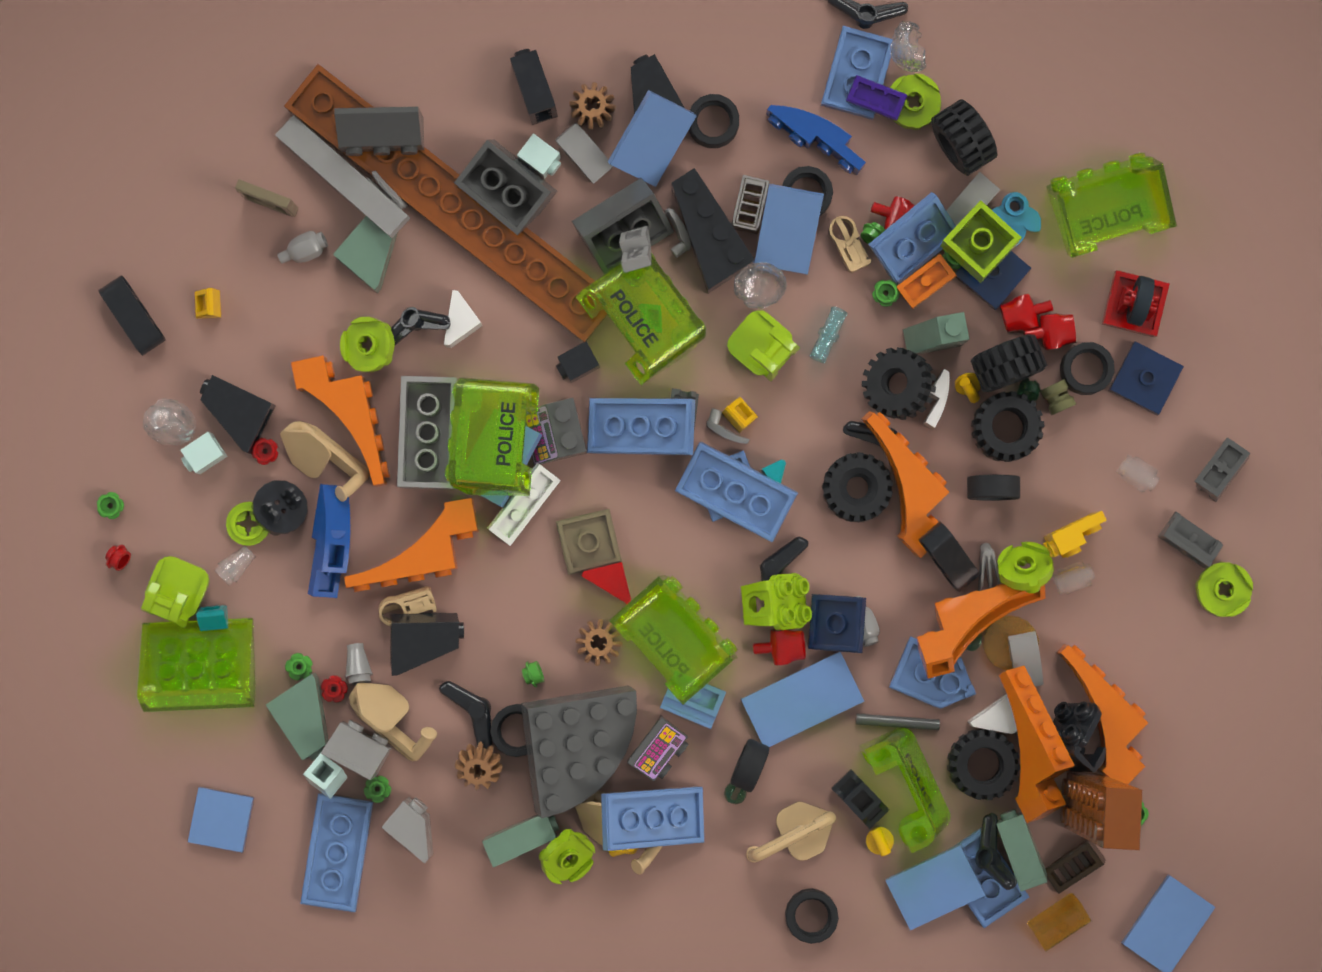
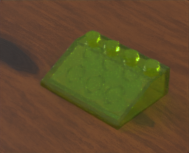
M253 618L228 619L227 629L200 631L198 621H188L185 628L172 622L142 623L137 699L143 712L254 707L255 654Z

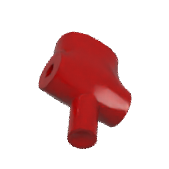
M895 196L890 207L873 202L870 212L886 217L884 226L886 230L915 205L905 198Z
M1024 294L1000 305L1007 333L1038 328L1037 315L1053 311L1051 300L1034 305L1030 294Z
M1054 313L1041 315L1039 328L1023 331L1024 335L1035 334L1037 339L1042 338L1044 350L1057 349L1067 344L1076 343L1073 314L1062 315Z
M770 630V642L754 643V654L771 653L774 665H786L793 661L805 660L806 645L804 632Z

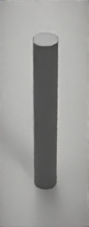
M856 714V725L939 730L940 726L939 719Z

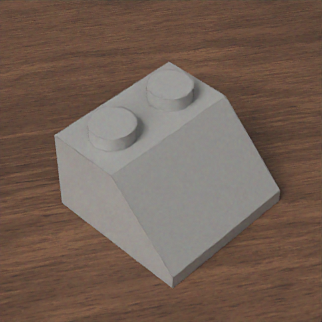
M349 720L348 723L345 721L340 722L321 754L369 780L377 777L392 749L391 746L387 745L389 740L377 733L371 736L363 732L364 726L353 720Z
M408 797L400 804L382 828L425 864L433 855L430 814L426 812L428 807L416 797L414 799Z

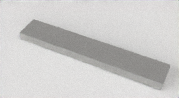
M294 115L275 134L279 140L390 238H393L410 219L404 211Z

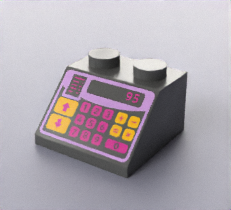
M574 398L545 404L521 413L523 424L542 434L531 456L534 466L536 463L542 465L587 454Z
M661 715L628 758L627 763L653 781L657 777L663 779L672 767L668 762L674 755L680 757L689 745L685 741L688 735Z

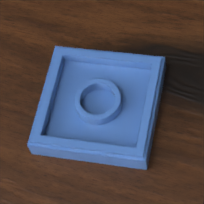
M198 787L188 842L244 852L254 797Z

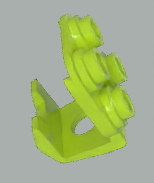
M763 310L750 313L732 333L727 343L728 351L734 358L757 376L763 375L771 382L778 375V371L787 360L800 349L792 341V334Z
M168 556L160 559L146 588L141 610L185 628L189 618L195 616L199 610L209 586L208 573L201 567L176 557Z
M797 573L772 575L767 581L741 586L744 625L773 626L776 630L804 627L812 618V611L809 606H806L805 594L809 592L808 580ZM756 597L764 601V607H761L759 612H757Z

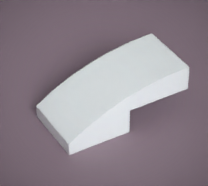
M945 369L940 373L933 385L936 387L935 393L930 392L929 394L931 398L936 400V403L923 422V425L931 430L936 427L947 401L949 372Z

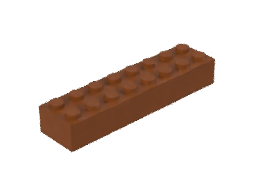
M1067 772V778L1062 779V795H1066V805L1061 807L1060 821L1064 823V828L1105 849L1140 850L1142 789L1101 774Z

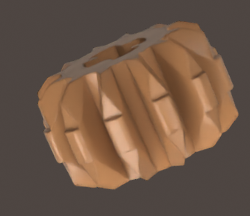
M596 82L592 83V90H588L587 86L582 84L583 94L574 91L573 96L577 100L569 102V106L575 109L571 112L572 118L580 117L578 120L579 126L584 125L588 121L589 130L593 129V122H597L599 128H603L602 118L611 122L612 116L608 112L616 111V106L609 104L614 100V95L609 94L605 96L607 93L606 86L597 91ZM596 101L598 109L592 108L589 111L587 103L593 104Z
M598 619V629L594 628L592 621H588L587 625L591 631L588 633L585 629L580 628L579 632L585 635L586 638H577L575 640L578 644L585 643V647L577 650L578 654H583L585 651L589 652L584 660L586 663L591 660L593 655L596 656L595 666L600 665V656L604 657L606 664H610L611 660L607 653L610 652L613 656L618 657L619 653L612 649V646L620 647L623 644L621 641H613L614 637L621 634L620 631H615L612 634L609 633L614 625L612 622L607 625L605 630L602 629L603 619ZM597 634L600 638L605 637L607 640V644H603L606 646L603 650H600L598 647H592L591 641H595L592 638Z
M482 741L478 743L477 748L470 743L467 745L466 750L461 749L459 752V759L455 762V769L458 770V779H465V787L472 783L475 784L474 788L476 791L479 789L480 784L488 789L491 782L496 783L499 780L498 773L502 772L503 765L499 762L501 759L500 753H493L494 748L492 745L485 749L483 748Z

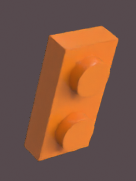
M939 254L896 287L910 307L914 309L957 277V275L943 256Z

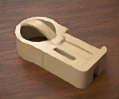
M847 216L836 217L829 226V237L834 242L848 272L854 273L858 269L868 266L871 263V258L867 260L868 255L860 239H858L860 235L855 222ZM843 221L849 223V225L851 226V228H852V236H851V237L849 236V233H848V231H847V229H846V227H845ZM836 222L845 240H839L833 235L832 226Z
M425 586L384 598L379 604V617L384 624L391 626V619L386 618L383 614L392 610L403 609L402 614H418L431 609L433 613L436 612V604L431 588ZM389 603H396L385 607Z

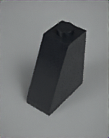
M523 49L514 54L515 57L510 58L531 124L535 125L558 117L537 51Z
M647 54L643 55L633 62L631 80L634 114L648 90L685 108L655 54L650 57Z
M212 375L210 380L206 379L202 384L200 400L244 452L251 454L253 451L252 447L260 439L276 405Z
M391 614L390 666L392 676H398L458 649L459 639H464V622H459L458 614Z

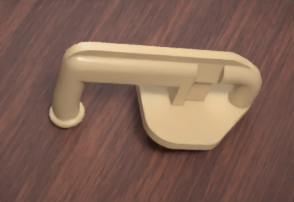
M297 421L289 424L280 433L291 463L306 476L311 478L319 477L330 460L352 477L345 485L335 488L336 497L341 502L346 501L347 497L351 496L369 478V469L318 427L306 422Z
M360 682L351 691L349 696L350 705L357 716L379 735L388 739V743L408 760H419L429 748L433 739L436 738V730L431 727H425L421 730V738L415 743L395 726L408 712L409 704L405 697L392 686Z
M597 791L583 803L575 806L584 832L603 846L601 794L604 792ZM662 846L647 847L638 859L632 860L631 867L633 871L639 875L643 874L644 870L662 849Z
M796 802L782 809L776 817V825L781 836L760 847L752 846L748 848L746 857L750 862L755 863L788 848L790 854L795 859L808 860L824 851L832 824L836 820V815L831 811H826L803 802Z

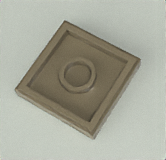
M238 179L235 189L244 199L291 217L296 216L298 207L290 198Z
M610 509L556 521L568 575L622 562Z

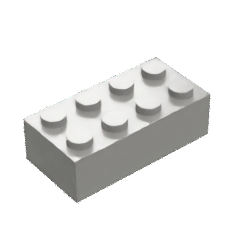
M401 376L397 487L404 489L455 490L459 380L457 378Z

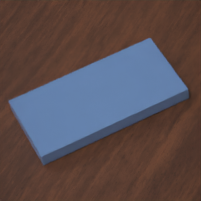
M590 398L587 453L693 455L695 400Z
M699 442L675 489L681 495L770 542L775 540L798 495V492L703 442Z
M837 652L742 698L741 701L761 743L771 747L864 702V699L841 652Z
M703 787L601 794L603 850L605 851L704 843Z
M318 793L300 904L356 912L373 801L336 795L329 799L323 793Z

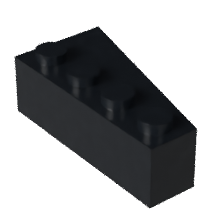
M695 168L673 181L671 189L688 233L707 293L709 294L754 265L755 259Z

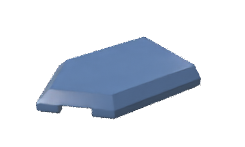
M909 637L889 688L939 709L976 695L961 657L958 658L954 665L955 672L928 679L918 651L917 639Z

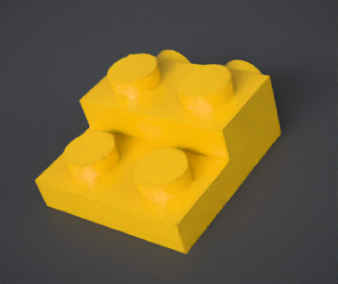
M1103 511L1093 512L1043 536L1046 541L1043 543V546L1048 549L1050 556L1055 558L1061 555L1062 558H1068L1081 552L1080 546L1087 543L1084 536L1101 530L1100 524L1107 521Z

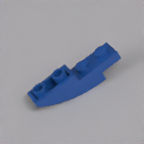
M770 105L767 109L768 122L778 130L783 128L790 134L789 139L798 147L804 145L808 149L816 141L818 143L817 148L826 156L832 154L839 160L838 165L849 174L853 172L858 175L865 166L866 162L846 146L852 136L832 122L797 108Z
M320 484L312 538L316 540L308 594L312 597L337 598L341 573L347 574L350 548L349 497L344 502H341L336 497L335 488L340 485Z

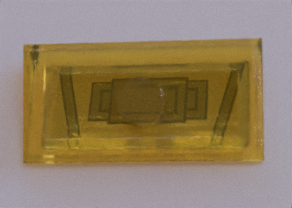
M1070 893L1028 921L1027 924L1043 949L1048 951L1090 923L1091 919L1078 898L1073 893Z

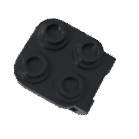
M1085 701L1080 703H1059L1054 709L1055 718L1053 723L1075 765L1066 772H1096L1104 762L1106 748L1097 747L1094 754H1085L1084 746L1089 742L1101 718L1102 712L1095 703H1087Z

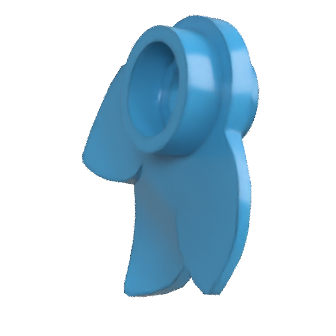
M1012 192L1007 194L1003 198L1001 206L992 209L994 213L1022 237L1017 245L1024 239L1026 231L1039 232L1041 229L1039 213L1029 207L1027 198L1021 193ZM1011 202L1018 203V211L1010 209Z

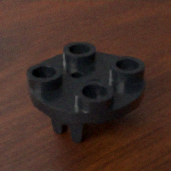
M274 480L264 484L257 491L252 502L253 515L257 523L274 536L295 531L304 522L308 512L304 493L295 484L287 481Z

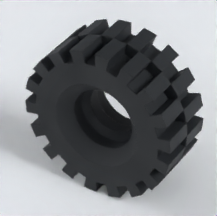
M897 347V350L888 348L886 349V354L879 352L876 354L878 360L871 359L868 363L872 366L870 371L865 369L863 373L864 376H867V381H862V387L867 389V391L863 392L864 398L870 400L868 402L870 407L887 417L906 420L907 416L910 418L916 417V411L923 413L927 409L924 403L931 404L933 398L929 397L930 392L935 393L936 387L932 385V382L936 381V377L930 372L933 370L931 365L926 363L927 360L922 356L904 348ZM896 373H903L907 378V386L902 393L894 394L889 389L890 379Z
M857 452L839 458L830 466L824 476V483L822 485L823 497L828 504V508L837 517L849 522H864L877 517L887 508L893 494V480L890 478L891 473L885 468L881 460H877L873 455ZM853 477H861L868 484V492L862 498H853L847 492V483Z

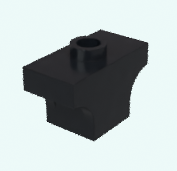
M852 769L831 787L869 829L889 811L888 807Z

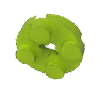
M923 74L904 75L899 77L890 87L907 94V97L913 98L915 95L920 97L918 100L921 104L920 107H909V101L906 99L898 121H894L903 128L919 130L929 125L931 118L938 114L941 109L939 88L928 76Z
M372 317L354 319L347 331H344L341 335L340 351L343 359L352 368L361 372H375L384 366H388L392 361L395 347L394 336L389 324ZM367 337L372 341V347L368 352L366 348L362 347V343L367 341Z
M1021 542L1022 546L1013 548V545L1008 546L1001 552L997 561L1000 582L1015 590L1026 591L1027 593L1038 592L1041 586L1051 579L1054 572L1053 559L1050 556V552L1046 547L1035 542ZM1027 563L1030 564V568L1027 569L1020 567L1025 566Z
M1220 562L1212 564L1200 574L1199 579L1196 581L1195 589L1199 603L1208 613L1217 617H1232L1242 613L1249 606L1253 582L1248 572L1241 566L1230 562ZM1220 583L1231 585V588L1228 590L1230 593L1228 597L1224 594L1219 595Z
M566 829L539 853L541 868L553 883L562 884L561 881L565 880L570 882L577 881L591 869L594 862L592 856L593 852L595 853V847L586 835L574 832L572 829ZM569 855L572 857L570 860L565 859Z

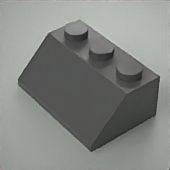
M418 106L334 109L338 147L342 152H346L347 156H361L362 152L373 151L374 155L379 156L390 155V151H401L403 155H415L418 153L417 150H424V117Z
M495 139L486 140L454 182L516 235H519L544 210L558 192Z
M642 178L572 221L604 275L621 266L622 250L619 244L621 233L647 226L651 246L674 233L657 198Z

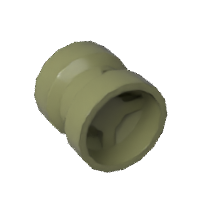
M1065 379L1040 390L1042 397L1049 403L1048 410L1051 416L1076 405L1074 397L1070 396L1067 391L1068 384Z

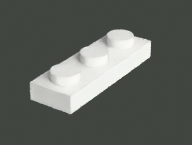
M536 463L487 529L511 546L561 480L542 465Z

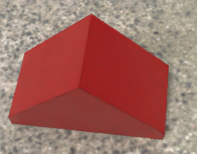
M622 562L586 570L582 573V577L629 605L631 602Z

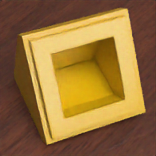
M206 288L195 291L196 319L221 318L220 290Z
M738 397L722 412L739 433L758 417L741 397Z

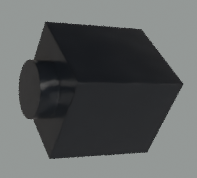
M587 341L558 356L560 363L556 365L563 380L569 378L571 383L600 368Z

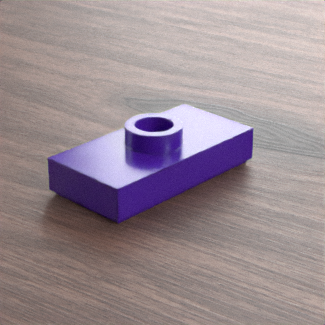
M856 75L846 102L898 121L907 94Z

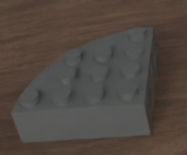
M627 685L521 703L534 811L541 819L563 813L583 803L600 790L615 773L627 752L634 732L637 715V694L635 689Z

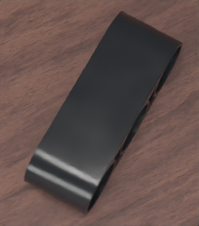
M122 275L98 290L142 356L166 341L164 335Z
M941 521L918 539L956 591L961 592L980 576L979 571L963 548Z

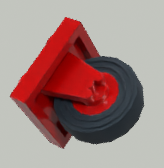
M1116 270L1102 325L1154 338L1157 337L1170 283Z

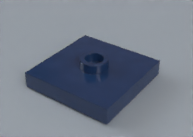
M1011 251L981 283L962 266L955 274L958 280L991 308L996 310L1031 270V267Z
M1134 341L1109 391L1158 416L1184 366Z
M812 594V618L810 620L808 649L863 653L866 598Z

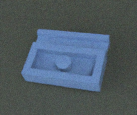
M675 671L660 708L711 729L726 691Z

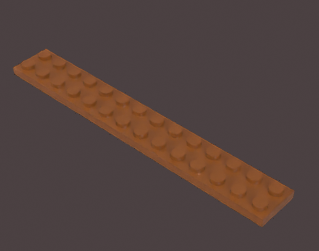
M319 64L315 66L284 105L289 112L340 152L342 151L338 147L334 109L374 108ZM425 147L424 150H417L418 153L415 155H403L401 151H390V155L379 156L374 155L373 151L362 152L361 156H347L372 177V171H376L409 206L581 341L585 342L589 339L619 301L616 297L611 299L610 296L613 294L527 227L519 235H516L459 188L454 182L460 174Z

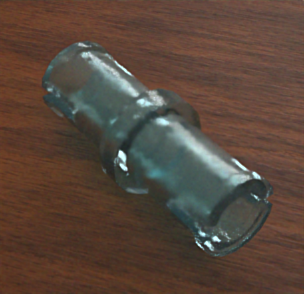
M834 306L831 308L824 327L818 331V340L812 353L809 355L812 359L826 363L834 342H837L840 337L838 333L845 317L848 315L846 311Z

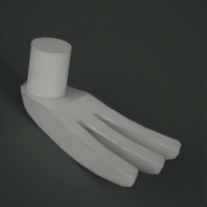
M372 171V175L383 190L370 178H366L400 209L408 207V204L397 195L376 171Z
M666 209L665 214L671 221L680 243L670 249L673 255L678 258L691 249V243L686 228L673 209Z
M712 408L709 419L706 421L707 426L711 430L734 442L744 444L749 442L750 439L737 435L723 425H719L722 411Z
M983 543L980 546L978 591L983 590L985 569H987L988 589L993 588L992 568L995 570L998 585L1003 584L999 579L995 552L989 543Z

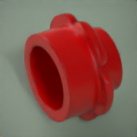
M260 438L252 447V457L257 459L259 464L268 465L269 462H274L279 454L277 451L278 445L272 439ZM263 449H267L268 452L264 454Z
M124 545L111 547L105 556L107 560L106 566L108 568L112 567L117 571L122 570L130 561L131 553L127 551Z
M336 675L330 676L329 679H324L320 686L323 692L322 697L328 702L334 701L338 703L345 698V693L348 691L347 683ZM332 687H336L335 692L331 690Z

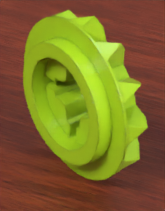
M243 502L233 507L226 520L229 536L236 543L244 546L259 544L268 536V531L264 530L260 525L251 527L249 536L246 527L237 525V523L247 520L249 512L251 520L256 521L253 515L252 502Z

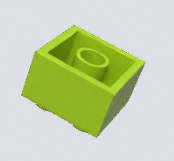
M980 200L944 238L940 247L981 283L1013 250L1022 237Z

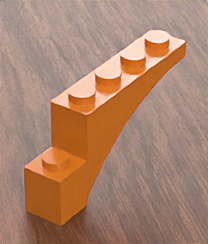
M324 355L291 362L296 389L300 392L307 391L339 417L361 449L369 468L373 486L387 485L386 478L390 477L387 461L382 462L380 451H384V443L381 434H376L375 424H379L376 408H371L369 398L373 397L370 381L365 382V378L362 375L332 381L331 378L335 377L332 361H327Z
M869 411L861 420L871 430L884 450L897 484L901 516V528L897 537L915 556L922 558L927 551L918 539L939 522L931 514L928 517L926 515L949 493L944 487L947 482L936 471L932 474L926 468L928 462L918 452L913 454L907 446L910 443L901 433L897 432L894 434L888 427L891 424L890 421L882 413L879 412L876 415L875 412Z
M467 498L445 502V509L416 543L397 557L380 566L362 573L345 576L346 588L353 587L354 592L370 590V584L381 583V587L398 585L397 579L408 578V583L425 580L424 575L435 573L436 578L452 575L451 570L458 569L452 536H457V540L473 538V532L479 531L474 500Z
M999 584L993 588L972 591L967 595L945 598L940 602H936V619L940 631H930L917 637L918 651L927 678L955 672L954 665L981 632L1010 612L1046 599L1045 585L1041 586L1040 590L1036 593H1027L1026 591L1012 589L1005 584Z
M1064 644L1057 651V654L1066 662L1080 681L1090 703H1095L1102 712L1097 726L1100 745L1106 748L1104 762L1098 770L1104 776L1129 784L1145 768V765L1140 761L1143 758L1141 754L1132 746L1128 749L1126 746L1148 724L1143 718L1146 713L1137 704L1133 703L1130 705L1124 699L1126 694L1116 684L1110 686L1103 679L1106 674L1095 664L1090 666L1084 660L1086 655L1076 645L1070 647Z
M1020 666L1004 671L999 677L1013 711L1020 747V786L1015 800L1026 822L1030 823L1045 818L1066 805L1054 779L1075 765L1025 666Z

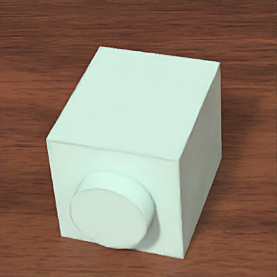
M534 133L517 154L520 161L543 179L548 174L553 176L561 165V162H559L561 158L560 153Z
M210 432L205 433L180 450L184 455L181 458L184 466L189 472L194 470L197 474H202L228 457L214 434Z
M321 753L303 774L309 784L329 799L332 798L348 778L340 766Z

